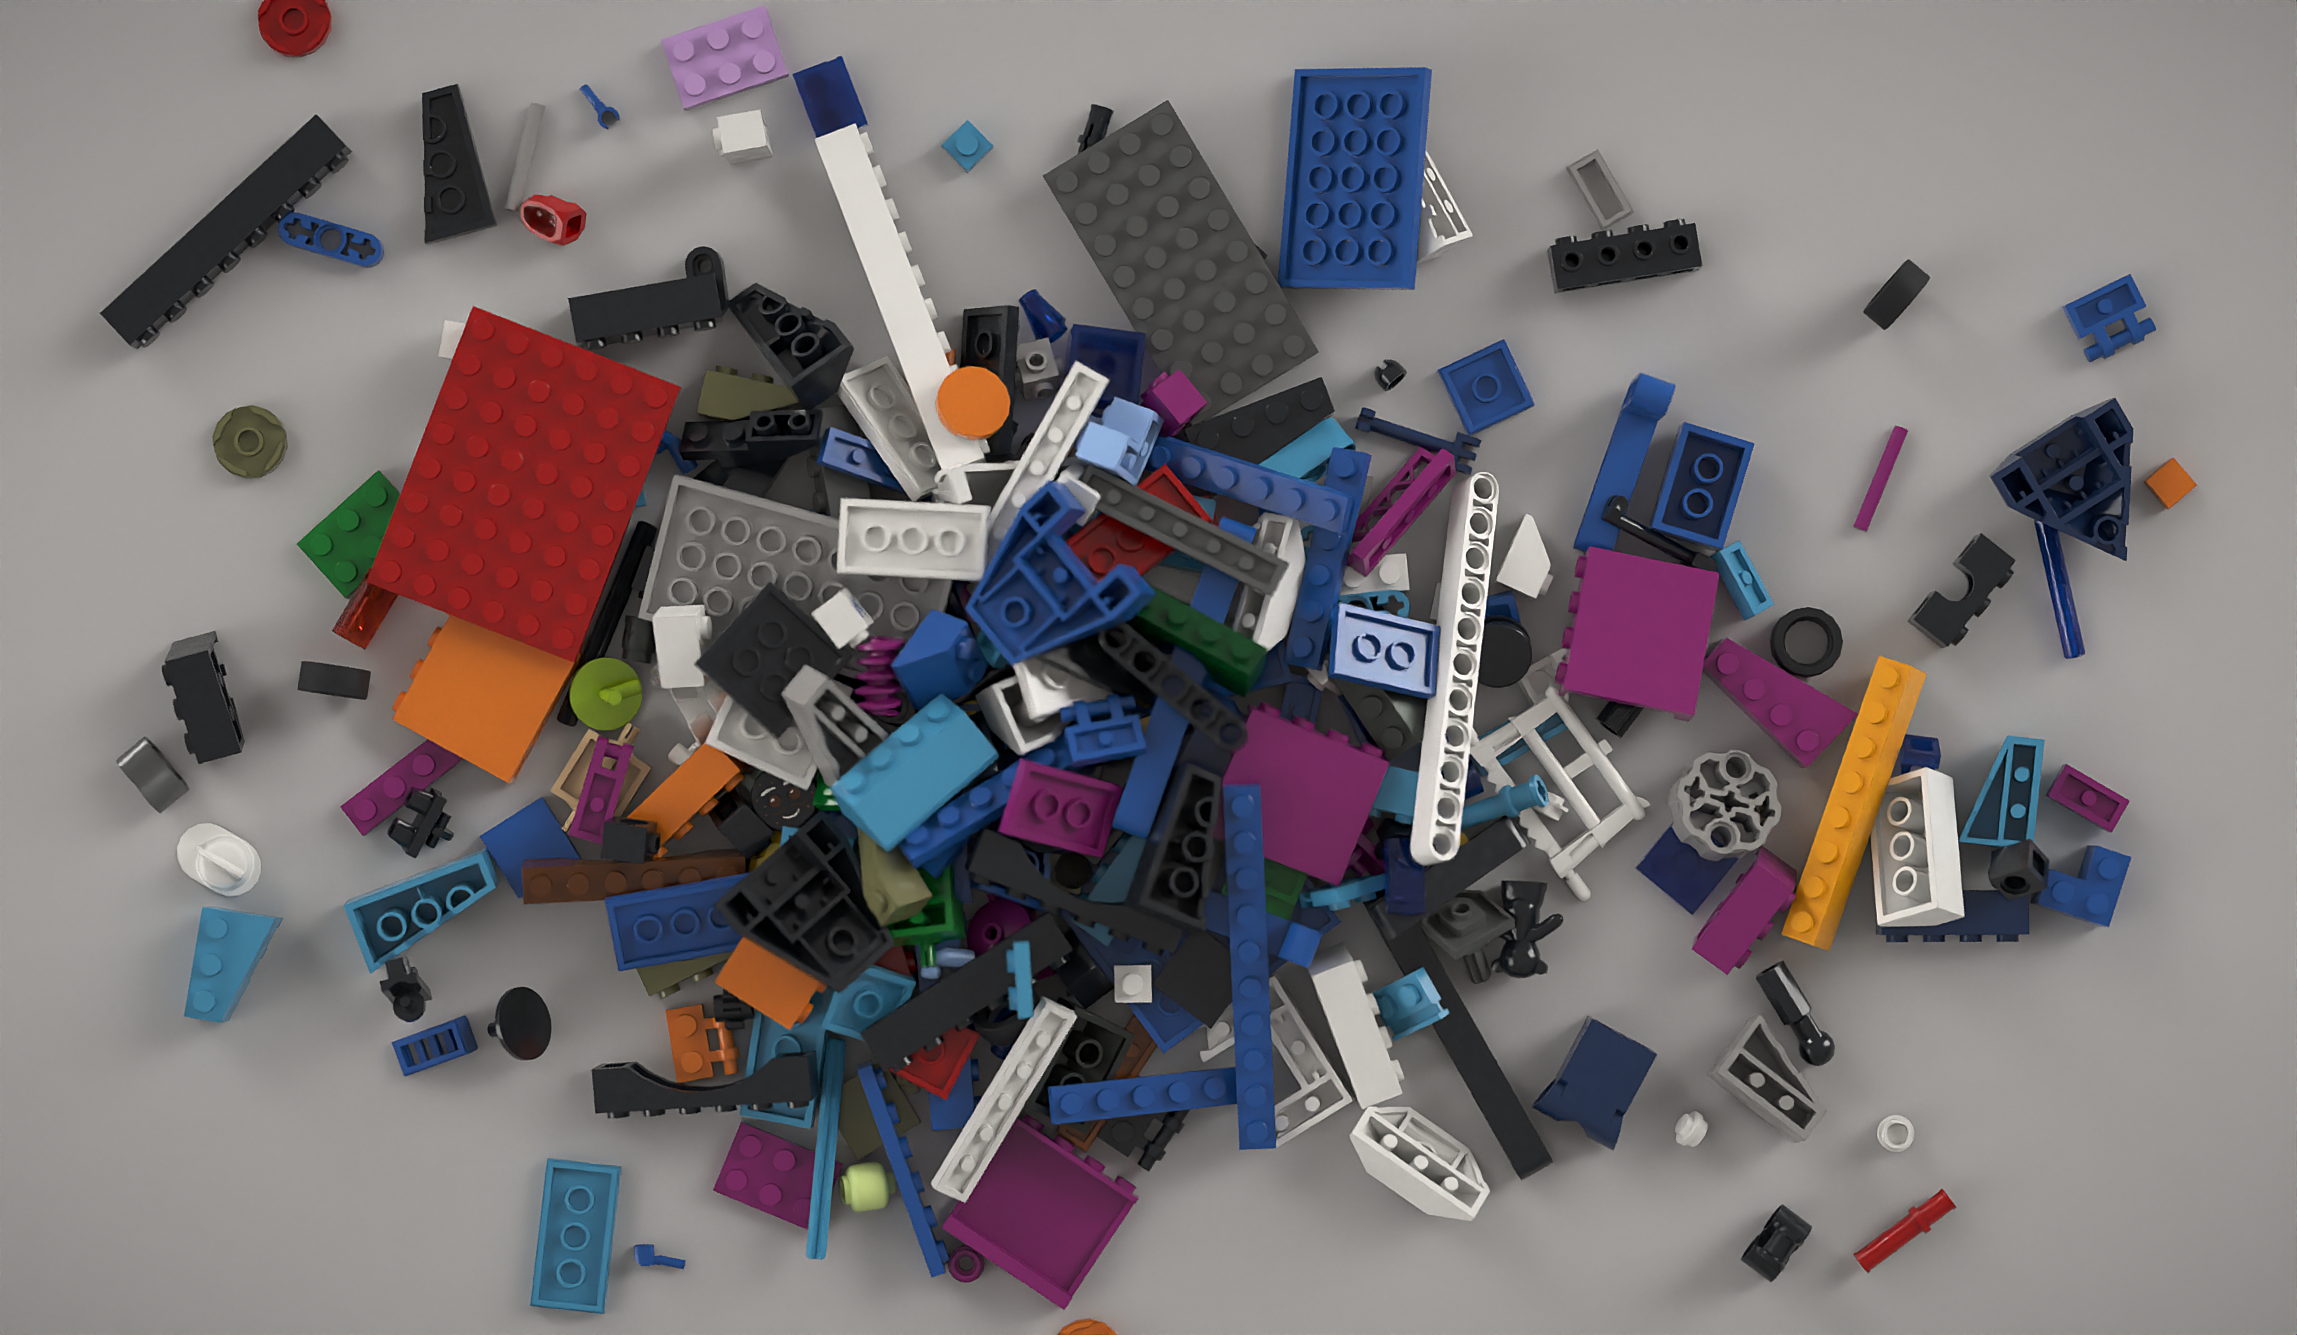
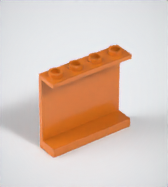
M447 614L449 617L443 628L438 626L428 641L427 646L431 647V650L425 661L420 658L410 674V678L414 681L407 693L401 691L395 700L392 710L396 713L392 720L505 782L513 784L577 669L583 654L579 653L576 662H571Z

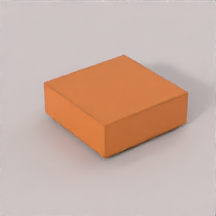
M2174 457L2170 458L2143 481L2166 509H2170L2197 486Z

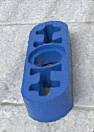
M292 212L278 225L281 239L290 246L360 267H374L381 262L384 256V247L381 241L374 235L312 216ZM297 220H300V226L314 232V225H319L313 236V246L308 245L312 240L308 236L297 234L296 238L292 239V234L287 231L288 226L295 225ZM329 230H336L341 235V243L334 250L324 249L321 243L323 234ZM349 235H354L351 242L356 245L365 246L367 241H371L370 246L375 249V254L367 255L365 260H361L362 254L356 250L348 249L349 255H343L349 246Z

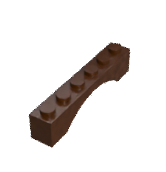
M736 848L706 850L684 855L653 858L644 864L618 860H584L562 857L524 859L522 865L524 905L602 901L612 896L747 873L746 857Z

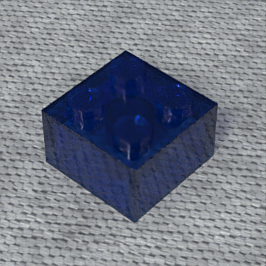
M1073 324L1068 333L1063 383L1077 361L1110 380L1094 409L1105 410L1109 405H1112L1115 397L1139 405L1146 333Z

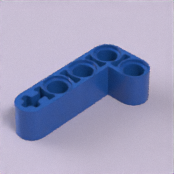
M1210 890L1209 899H1206L1204 917H1207L1206 929L1230 938L1228 897ZM1266 912L1268 953L1310 968L1323 933Z

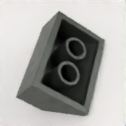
M1332 678L1377 746L1383 750V754L1389 762L1423 740L1428 699Z
M1060 996L1056 1003L1074 1011L1077 1018L1025 1103L1026 1107L1050 1117L1048 1087L1113 1080L1136 1036L1128 1030ZM1093 1120L1063 1124L1086 1134Z

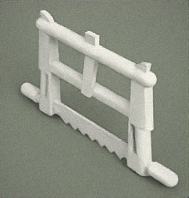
M1550 687L1546 690L1545 699L1517 716L1508 717L1510 723L1481 740L1477 738L1478 735L1472 728L1469 753L1481 767L1486 769L1488 772L1487 781L1496 784L1495 792L1499 793V790L1505 785H1510L1511 787L1516 785L1495 757L1521 738L1524 739L1588 829L1566 846L1560 848L1532 808L1521 811L1518 816L1520 817L1519 825L1528 828L1526 836L1536 839L1534 847L1546 852L1549 857L1548 861L1559 878L1563 879L1565 877L1566 883L1580 901H1587L1591 896V892L1579 874L1574 872L1573 869L1595 848L1600 846L1603 849L1606 842L1632 819L1642 820L1646 815L1644 808L1650 804L1644 798L1635 797L1606 757L1613 750L1605 738L1596 743L1568 704L1569 693L1567 692L1565 696H1560L1559 690L1556 687ZM1556 712L1585 751V753L1564 768H1562L1535 730L1537 726ZM1593 764L1622 802L1621 806L1601 820L1571 780Z

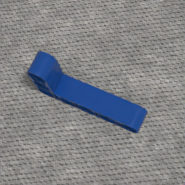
M1641 372L1631 381L1581 521L1573 549L1586 553L1591 546L1613 551L1620 529L1601 520L1602 512L1607 500L1613 495L1624 496L1628 500L1629 505L1657 422L1665 416L1675 390V384Z

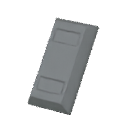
M1598 149L1566 167L1602 231L1634 213Z

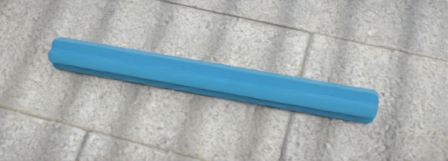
M828 1039L826 1043L806 1257L809 1259L823 1260L826 1257L846 1042L841 1039Z

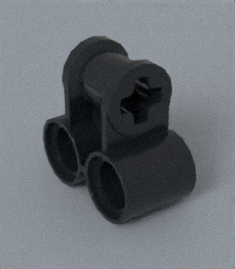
M1781 1204L1771 1215L1763 1231L1745 1250L1741 1261L1766 1280L1772 1282L1786 1268L1785 1266L1792 1253L1803 1245L1811 1232L1812 1226Z

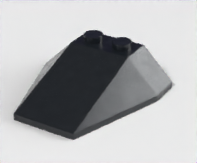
M823 810L818 812L790 839L712 905L737 934L839 994L895 945L887 926H881L864 897L861 867L848 838Z

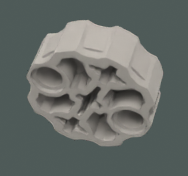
M1731 749L1728 752L1721 753L1707 752L1685 767L1684 773L1671 786L1668 805L1672 809L1674 819L1672 828L1679 840L1695 848L1702 858L1712 861L1732 857L1743 858L1764 844L1771 830L1779 824L1782 806L1777 800L1776 789L1778 783L1768 768L1759 766L1752 760L1750 754L1744 751ZM1726 763H1730L1737 768L1738 778H1733L1727 773ZM1688 788H1689V790H1690V796H1689L1688 793H1685V792H1684V791H1686ZM1754 793L1757 795L1754 800L1748 798ZM1689 798H1695V800L1690 803ZM1721 799L1725 800V805L1719 801ZM1725 806H1726L1727 808H1730V810L1725 811V810H1724V809H1725ZM1757 808L1760 810L1759 814L1754 812ZM1695 811L1702 812L1695 818L1691 817V814ZM1760 816L1765 818L1762 822L1759 820ZM1711 832H1715L1722 837L1724 841L1723 848L1717 847L1712 843Z

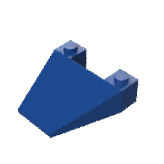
M1048 480L1021 506L965 608L1011 665H1016L1128 621L1157 595L1132 566L1118 564L1100 582L1095 579L1060 537L1087 512L1063 483Z

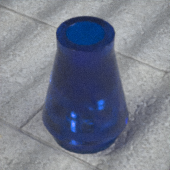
M1036 289L1027 292L1019 299L1018 302L1024 310L1036 340L1048 337L1051 344L1067 332L1066 318L1049 304Z

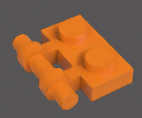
M703 1004L665 1010L677 1083L715 1077L713 1062L717 1061L723 1062L725 1075L739 1073L737 1058H740L739 1047H735L732 1030H727V1028L725 1029V1022L716 1023L715 1017L705 1018ZM717 1028L720 1049L711 1051L707 1029Z

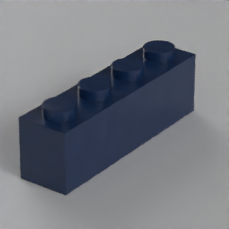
M1962 890L1965 917L1935 926L1882 927L1877 925L1876 913V935H1886V942H1908V935H1923V942H1945V935H1959L1960 942H1982V935H1996V942H2019V935H2029V895L2008 901L1999 890Z

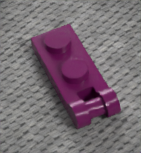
M598 736L569 835L602 845L604 821L612 818L633 752V745L623 743V746L610 743L609 738ZM604 756L618 760L615 771L601 767Z

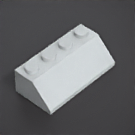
M1925 767L1890 778L1870 834L1877 925L1882 927L1935 926L1965 917L1953 777Z

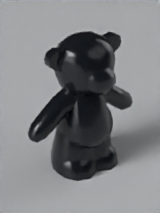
M1501 881L1504 911L1514 918L1515 927L1498 936L1506 942L1502 947L1499 958L1492 962V971L1496 973L1504 972L1508 976L1518 979L1547 973L1548 965L1540 959V952L1535 942L1555 931L1564 921L1563 916L1558 913L1552 914L1539 923L1540 909L1548 883Z

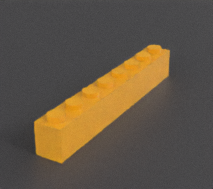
M1882 656L1878 657L1797 887L1796 897L1792 902L1783 927L1782 935L1830 951L1927 673Z

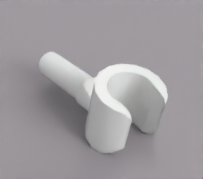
M695 742L687 749L681 743H678L669 753L668 760L679 768L701 746Z

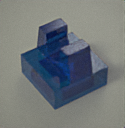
M1905 734L1900 749L1901 775L1909 773L1912 766L1928 767L1933 770L1939 769L1941 752L1938 738Z

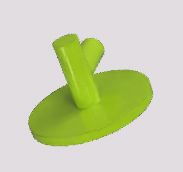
M611 657L596 658L585 663L575 673L570 684L569 700L573 712L581 722L597 730H614L626 725L638 712L642 702V685L637 673L627 663Z

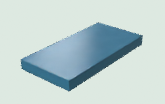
M553 1158L547 1159L530 1306L598 1314L605 1313L622 1166Z

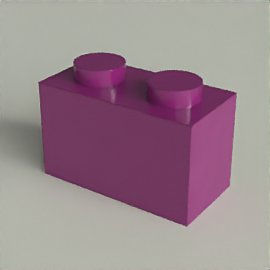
M1178 369L1171 376L1164 372L1148 385L1149 388L1140 395L1143 402L1139 406L1155 411L1164 420L1159 433L1173 437L1190 424V421L1198 415L1207 402L1183 372Z

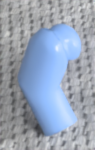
M948 947L935 951L937 966L922 968L920 974L926 979H938L941 976L940 967H961L975 958L974 951Z

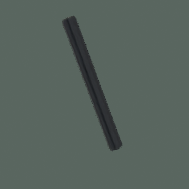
M645 521L637 523L576 672L585 663L596 658L605 657L633 588L631 586L646 546H651L657 532V528L654 525ZM568 689L557 715V721L569 727H574L578 722V718L572 710Z

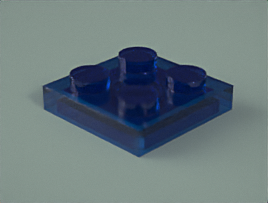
M1672 822L1636 865L1635 869L1689 914L1693 915L1739 858H1722L1719 861H1712L1700 857L1695 848L1679 840L1672 828ZM1711 835L1712 843L1717 847L1723 848L1724 845Z

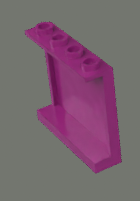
M1590 546L1584 556H1578L1574 577L1580 578L1578 592L1572 591L1568 605V613H1573L1571 627H1565L1562 637L1561 648L1567 649L1565 663H1558L1555 675V683L1560 684L1559 695L1565 696L1569 692L1675 714L1674 719L1688 722L1695 715L1720 573Z
M1260 702L1258 707L1249 704L1247 707L1249 713L1244 723L1249 735L1248 742L1241 751L1232 753L1221 779L1217 826H1214L1213 837L1225 841L1223 785L1260 783L1263 857L1339 886L1390 763L1382 756L1383 750L1376 746L1363 742L1360 748L1348 743L1349 736L1338 731L1329 729L1327 734L1313 729L1315 723L1295 715L1292 721L1279 716L1281 710L1267 703ZM1242 732L1240 733L1237 742L1240 740Z
M1026 1113L1024 1118L1017 1116L965 1203L960 1200L958 1201L941 1228L1065 1310L1072 1300L1074 1293L1134 1203L1136 1204L1138 1201V1196L1133 1193L1136 1187L1119 1175L1113 1180L1103 1173L1105 1166L1090 1155L1082 1159L1072 1152L1075 1147L1072 1143L1058 1134L1052 1139L1041 1131L1044 1125Z

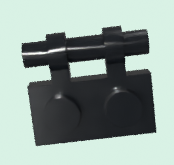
M1190 1110L1172 1111L1170 1114L1162 1112L1109 1118L1097 1137L1126 1157L1130 1155L1135 1146L1144 1150L1145 1152L1137 1164L1149 1172L1157 1160L1161 1161L1166 1154L1164 1149L1175 1132L1179 1134L1185 1124L1182 1122ZM1156 1118L1163 1125L1151 1142L1143 1134L1153 1119Z

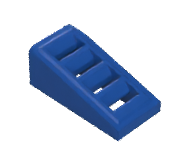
M465 1015L392 1042L404 1077L467 1055L478 1049L468 1018ZM438 1033H441L448 1053L444 1054L437 1035ZM424 1038H427L434 1057L432 1059L429 1058L423 1042ZM410 1043H413L420 1060L418 1064L414 1062L408 1045Z

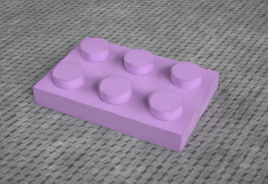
M765 5L661 39L685 111L789 77Z

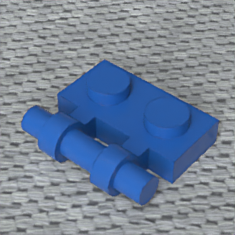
M2131 274L2062 307L2077 339L2079 340L2092 334L2095 340L2094 345L2084 349L2085 357L2089 362L2100 357L2107 359L2115 355V350L2129 343L2135 345L2143 341L2145 335L2156 331L2155 324L2150 317L2138 323L2134 312L2146 307V304ZM2121 319L2124 330L2109 337L2104 327Z
M1118 694L1106 695L1105 700L1086 703L1085 700L1073 701L1072 706L1059 708L1062 723L1076 720L1078 724L1077 726L1065 728V737L1072 767L1146 754V744L1139 715L1124 717L1122 712L1135 709L1133 694L1121 697ZM1109 714L1111 718L1099 722H1090V717Z

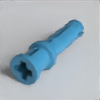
M1533 775L1526 783L1514 787L1505 785L1499 790L1498 795L1464 806L1460 831L1503 815L1515 818L1520 815L1522 810L1536 805L1541 808L1546 807L1549 804V797L1544 782L1539 775Z

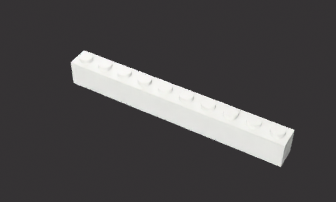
M852 124L814 139L941 470L959 463H987L984 454L989 453L990 449L986 439L974 441L967 440V437L960 435L956 436L949 432L939 420L935 408L937 392L945 377L958 369L957 364L949 367L945 356L946 353L951 352L944 331L936 333L932 320L938 318L931 297L924 300L919 287L926 284L918 264L910 266L906 254L913 251L906 232L898 233L893 221L900 219L893 199H884L881 188L887 186L880 165L872 167L868 155L875 152L867 132L859 134L856 124Z

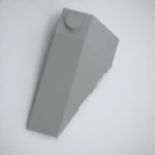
M1017 675L991 685L975 695L990 730L1018 755L1052 742L1073 722L1062 723L1060 713L1030 720Z

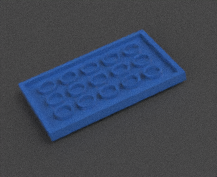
M1426 67L1295 69L1278 284L1281 288L1415 290L1432 77L1431 69Z

